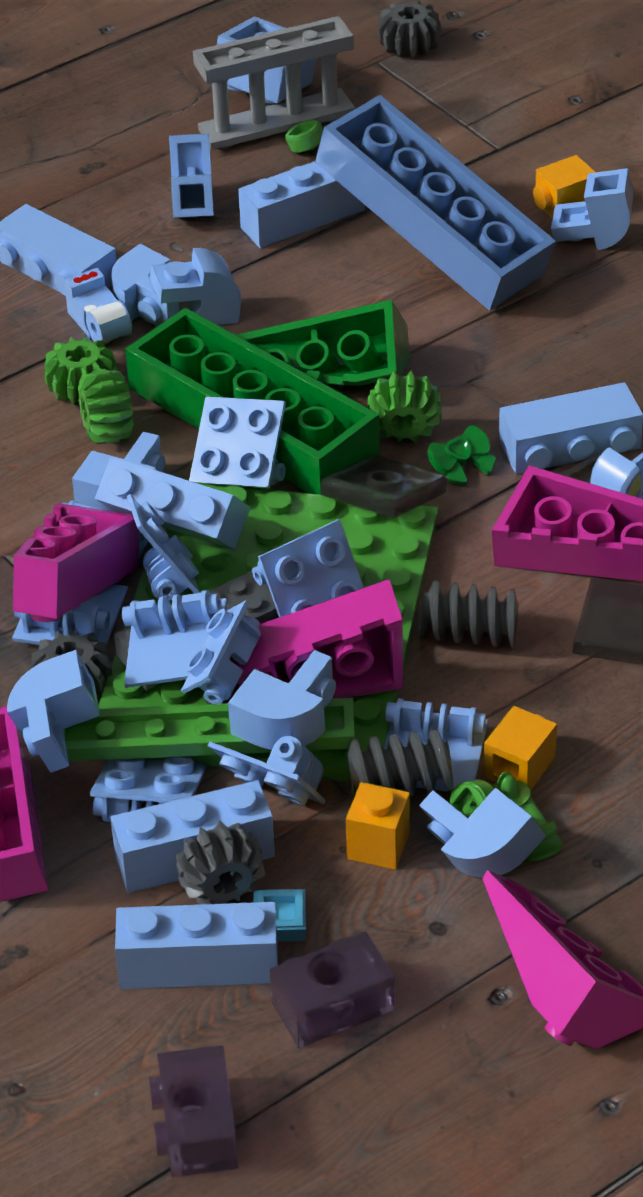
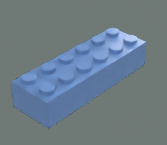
M378 95L324 127L315 163L489 311L544 275L556 240L384 97Z

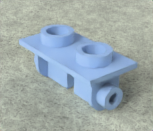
M247 601L229 610H219L209 621L206 627V633L209 636L204 646L192 656L187 664L186 670L189 672V675L181 689L183 693L199 687L205 691L204 698L215 705H220L223 700H228L231 697L243 670L229 659L230 657L233 658L240 665L247 663L261 636L259 621L251 616H243L249 605Z

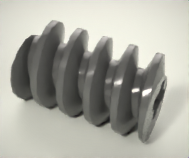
M434 580L429 592L424 593L422 597L419 617V639L425 638L431 626L437 641L444 640L448 630L451 629L455 643H461L467 632L470 631L474 645H480L486 633H489L493 647L498 648L505 635H508L510 646L514 649L519 610L515 590L510 588L504 600L499 601L496 587L491 586L485 599H480L477 585L472 584L466 597H461L458 583L453 582L447 595H443L439 580Z
M437 729L430 730L426 745L423 744L416 731L409 734L407 747H403L397 734L390 735L387 749L385 750L376 736L370 738L367 752H363L357 739L350 740L347 756L353 800L360 782L396 789L397 784L402 783L405 791L410 792V796H414L417 781H422L428 794L435 790L436 782L439 778H442L448 792L454 789L448 742H443Z

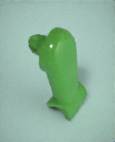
M503 772L499 776L497 783L493 784L492 787L498 789L531 815L546 835L526 860L530 862L539 861L555 855L563 848L562 841L557 835L555 820L547 822L532 798L528 785L517 781L511 773Z

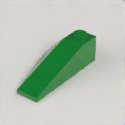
M392 300L236 335L325 384L361 386L375 383L378 378L389 380L393 371L400 376L410 362L408 325Z

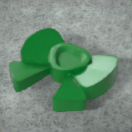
M475 425L468 426L462 436L448 441L447 444L430 443L427 450L431 465L440 474L446 475V483L465 487L467 483V478L461 465H465L470 460L481 472L489 476L496 460L495 456L488 454L490 444L487 435Z

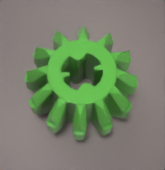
M88 336L82 340H74L70 337L69 342L66 344L55 343L54 350L46 353V360L44 362V376L48 390L55 393L57 401L70 399L72 405L78 402V386L82 375L101 369L116 370V360L112 350L105 347L103 340L91 342Z
M106 369L95 370L92 373L82 375L78 386V401L83 428L86 430L87 437L94 443L105 442L106 444L116 443L119 440L129 438L134 426L132 418L134 412L125 376L120 371Z
M412 370L406 376H399L393 371L389 380L378 378L375 389L370 390L367 400V408L379 414L381 439L394 436L398 444L403 438H409L416 443L420 435L431 436L434 426L439 425V420L442 416L441 395L438 392V387L431 385L428 376L416 379Z

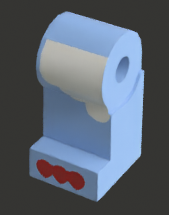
M98 268L64 280L68 314L89 338H92L93 341L103 340L104 344H107L113 339L125 337L132 333V323L127 308L106 287L105 277Z

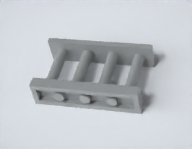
M340 16L194 50L193 62L206 84L212 83L214 119L198 123V130L201 134L209 133L210 149L228 148L233 144L286 132L293 126L307 120H318L321 123L326 121L333 122L355 109L354 105L341 88L338 89L337 54L354 49V35ZM321 57L322 93L302 97L300 63ZM285 66L287 101L266 106L264 72L269 69ZM249 75L250 110L229 115L227 81L231 78Z

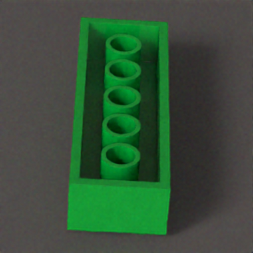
M186 307L125 349L129 389L197 429L200 428L205 397L285 401L286 406L276 459L279 463L285 465L286 474L284 479L309 494L328 495L380 455L379 414Z

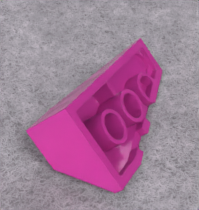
M487 870L482 880L532 1006L547 1021L545 1025L546 1031L565 1045L572 1046L576 1041L598 1049L642 1029L643 985L627 971L621 970L618 974L612 967L600 960L599 958L603 951L592 942L585 941L574 932L564 928L567 924L566 921L525 886Z

